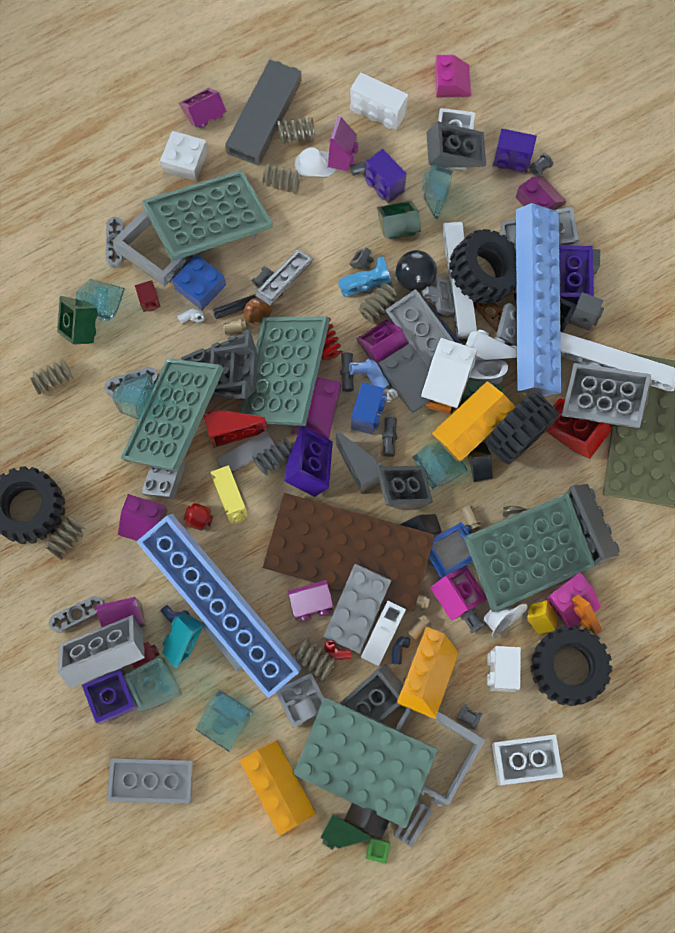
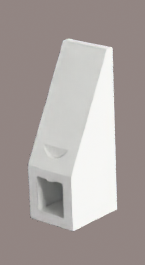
M483 330L471 332L465 345L477 349V360L517 358V346H508L504 344V340L497 337L493 339L489 337L488 332Z
M387 601L361 658L379 667L406 609Z

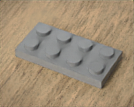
M573 206L555 210L558 211L559 245L579 243ZM516 219L500 222L502 235L508 237L507 240L509 242L512 241L516 249Z
M416 289L385 310L392 322L403 329L408 343L419 353L429 369L440 338L453 341Z
M354 564L324 637L360 653L392 580L358 564Z
M110 758L107 801L191 804L193 761Z

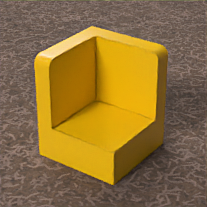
M548 600L530 604L527 619L537 634H544L556 630L558 616Z

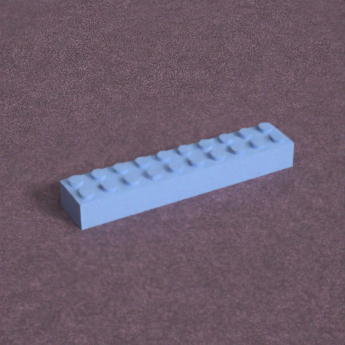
M531 203L516 210L518 391L530 394L536 392L542 396H549L561 393L558 211Z
M173 514L167 515L137 541L150 559L268 698L300 672L302 668Z

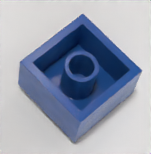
M197 254L172 280L175 290L202 311L226 286L224 275Z
M364 382L361 383L351 416V429L373 435L374 429L378 430L381 416L379 412L383 413L386 403V395H383L384 388Z

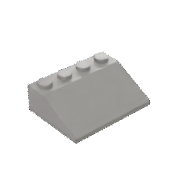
M574 363L562 416L640 428L650 392L651 374Z

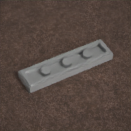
M297 249L256 291L255 296L271 305L312 263L313 258Z

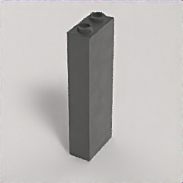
M269 59L225 144L227 154L257 166L260 165L278 129L277 121L279 120L281 123L302 82L300 70Z

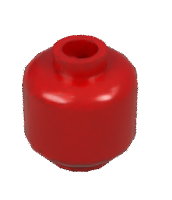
M193 503L191 506H187L183 520L186 521L188 527L203 531L206 526L210 527L213 515H210L211 509L209 507Z

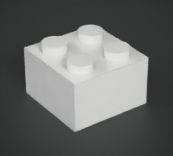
M172 131L160 160L163 172L197 181L208 153L206 140Z
M495 646L490 651V654L487 655V666H490V674H487V686H490V691L516 692L520 689L521 647Z

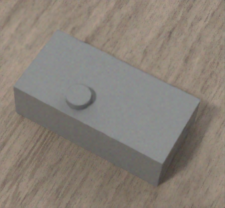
M131 615L60 644L58 673L68 687L72 688L144 659V634L142 628L134 616Z

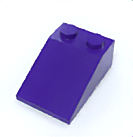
M559 245L560 297L577 304L582 292L594 296L593 246Z
M301 426L286 464L284 482L313 497L328 489L333 441L305 426Z

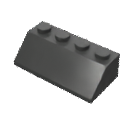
M588 484L571 486L566 493L570 496L595 567L616 559L620 556L619 546L616 542H613L611 528L608 524H605L603 519L604 513L602 508L597 506L594 490L590 489Z

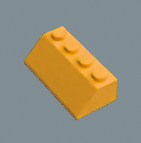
M487 381L431 434L457 462H460L493 431L515 406L501 391Z
M426 626L397 700L398 704L434 719L437 716L459 653L444 633Z
M277 740L239 760L279 836L316 815L298 778L293 775L294 771Z

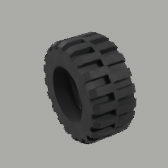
M490 229L476 230L462 240L454 248L450 256L449 268L452 270L450 274L452 279L455 280L454 284L462 290L461 293L464 296H469V299L472 301L477 300L478 303L493 304L502 300L517 287L515 244L512 241L509 242L507 240L508 237L505 235L501 236L500 232L494 230L491 232ZM477 256L484 258L490 263L495 277L488 275L482 270Z
M534 392L518 404L493 429L485 440L486 445L503 463L510 464L537 441L559 417L558 411L540 393Z
M26 466L19 467L18 471L12 468L9 469L8 474L2 473L0 475V534L10 541H17L19 544H25L27 541L30 544L37 543L38 538L44 540L47 538L46 534L49 532L53 534L56 531L54 529L55 525H60L62 522L60 515L65 513L63 508L65 499L56 482L47 473L39 471L34 467L28 469ZM25 490L38 491L42 496V503L37 514L26 521L13 520L10 517L9 510L14 497Z
M565 626L550 632L537 644L531 661H533L531 672L534 673V683H537L540 687L538 690L542 694L545 693L549 700L557 701L560 705H582L597 698L599 694L604 692L605 686L609 684L611 679L609 673L612 672L613 666L609 665V661L612 658L605 651L607 649L606 644H601L599 642L600 637L596 634L591 635L590 630L586 628L581 630L578 626H572L571 628ZM563 648H575L587 659L589 666L588 676L578 685L565 684L555 674L553 659L555 654Z

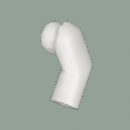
M189 309L177 316L181 324L188 320L202 323L205 319L204 313L196 309Z

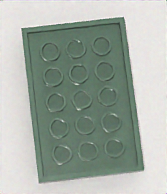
M242 170L142 200V206L172 261L272 229L273 227L272 221Z
M327 316L263 317L256 343L258 354L256 390L247 400H242L239 413L265 417L266 424L306 426L330 322Z
M166 359L121 459L130 463L178 472L224 368L217 364Z
M564 493L464 537L492 612H497L578 573L595 567L568 493Z
M326 697L320 707L293 775L364 809L369 808L377 812V815L406 828L438 748Z

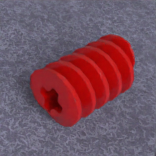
M333 324L328 326L321 357L323 360L336 358L343 352L338 350L341 344H335L339 339L338 337H333L336 334L335 330H331Z

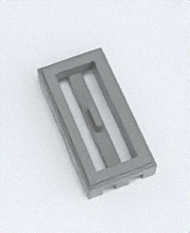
M417 801L416 805L420 808L404 835H400L403 829L400 825L394 833L395 837L410 847L413 846L433 812L432 809ZM423 810H425L426 814L420 822L419 826L417 827L415 833L413 834L410 841L407 840V837L409 836L411 830L413 829Z

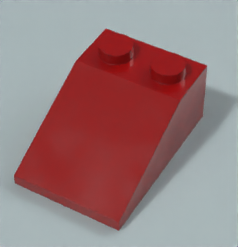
M559 398L553 406L558 411L559 417L546 432L572 451L591 459L611 432L610 424L562 416L565 399Z
M213 410L203 416L213 448L257 436L264 431L268 432L265 417L223 410Z

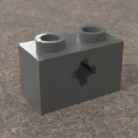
M582 292L569 323L590 331L592 325L596 326L604 310L601 307L603 300Z

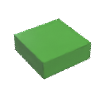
M370 837L366 859L386 864L390 842Z

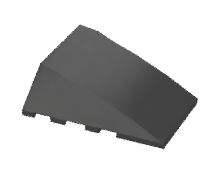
M249 329L240 336H231L223 343L219 344L217 342L206 350L202 348L181 357V360L217 364L224 368L212 396L247 400L256 390L258 354Z

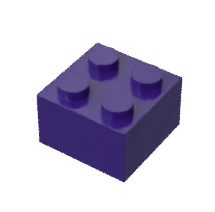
M501 128L493 166L500 169L515 170L519 173H527L537 135Z
M384 149L366 161L365 181L369 187H373L377 191L378 196L389 204L405 192L407 173Z
M122 669L115 670L82 684L96 724H104L138 709L125 671Z

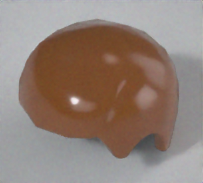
M253 298L244 308V319L252 325H255L254 322L262 323L263 317L270 316L272 305H269L260 298Z

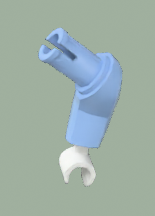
M367 359L361 363H349L350 375L366 374L374 386L384 388L385 401L390 402L392 400L389 394L393 398L398 396L396 390L389 389L390 385L374 360Z

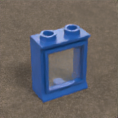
M462 522L434 537L428 562L431 567L434 566L439 574V580L473 563L464 539L465 536L472 534V532Z

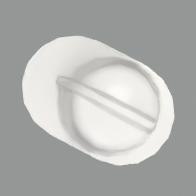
M316 148L305 149L298 155L295 161L296 170L303 176L326 177L336 171V169L328 167L329 152L319 151Z
M500 359L475 360L469 377L499 384L502 382L503 375L508 371V365Z
M521 604L516 608L508 606L497 612L490 610L484 616V622L492 629V638H497L507 627L518 620L527 610V604Z

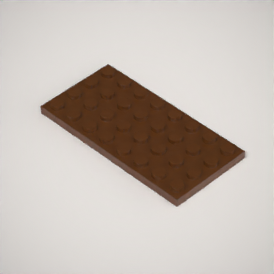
M284 493L262 568L313 583L327 580L328 587L343 591L354 564H358L392 580L382 603L386 604L387 601H390L406 610L414 612L435 535Z

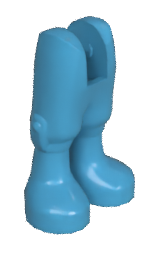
M384 257L377 258L376 268L371 271H360L339 279L338 285L343 296L367 292L374 287H380L383 283L391 285L392 281Z

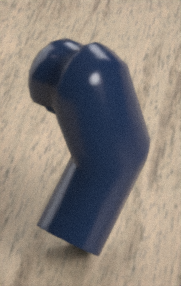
M168 605L160 610L170 623H172L175 617L183 613L190 616L188 611L174 612Z
M398 637L392 648V664H402L403 647H410L409 637Z

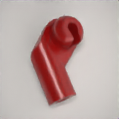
M333 640L326 641L324 650L326 653H329L331 658H335V660L352 659L351 649L340 650Z

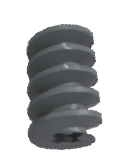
M286 437L283 438L284 444L281 441H277V447L271 445V452L268 449H264V455L257 453L258 460L252 457L261 473L268 476L267 469L275 472L274 465L281 468V461L287 464V457L291 454L292 446Z

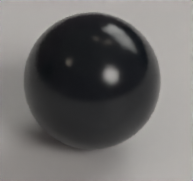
M409 251L399 259L396 265L398 282L403 288L411 292L415 289L421 292L426 287H430L437 276V266L434 259L424 251Z

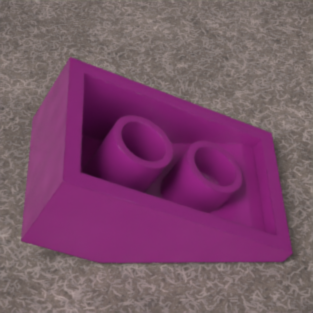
M317 377L305 427L327 439L330 437L337 409L341 382ZM293 425L292 434L298 435L301 425Z

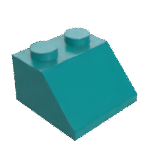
M185 613L173 619L170 626L173 629L170 635L167 634L162 644L164 645L162 653L176 668L189 659L205 624Z

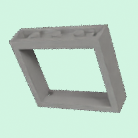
M144 209L113 239L114 249L165 287L196 254L174 260L164 270H161L131 248L129 245L151 224Z
M407 707L395 728L396 730H402L413 709ZM438 711L435 719L429 718L473 744L445 796L425 784L420 794L423 796L425 793L433 797L431 801L442 807L443 804L446 806L450 804L485 739Z

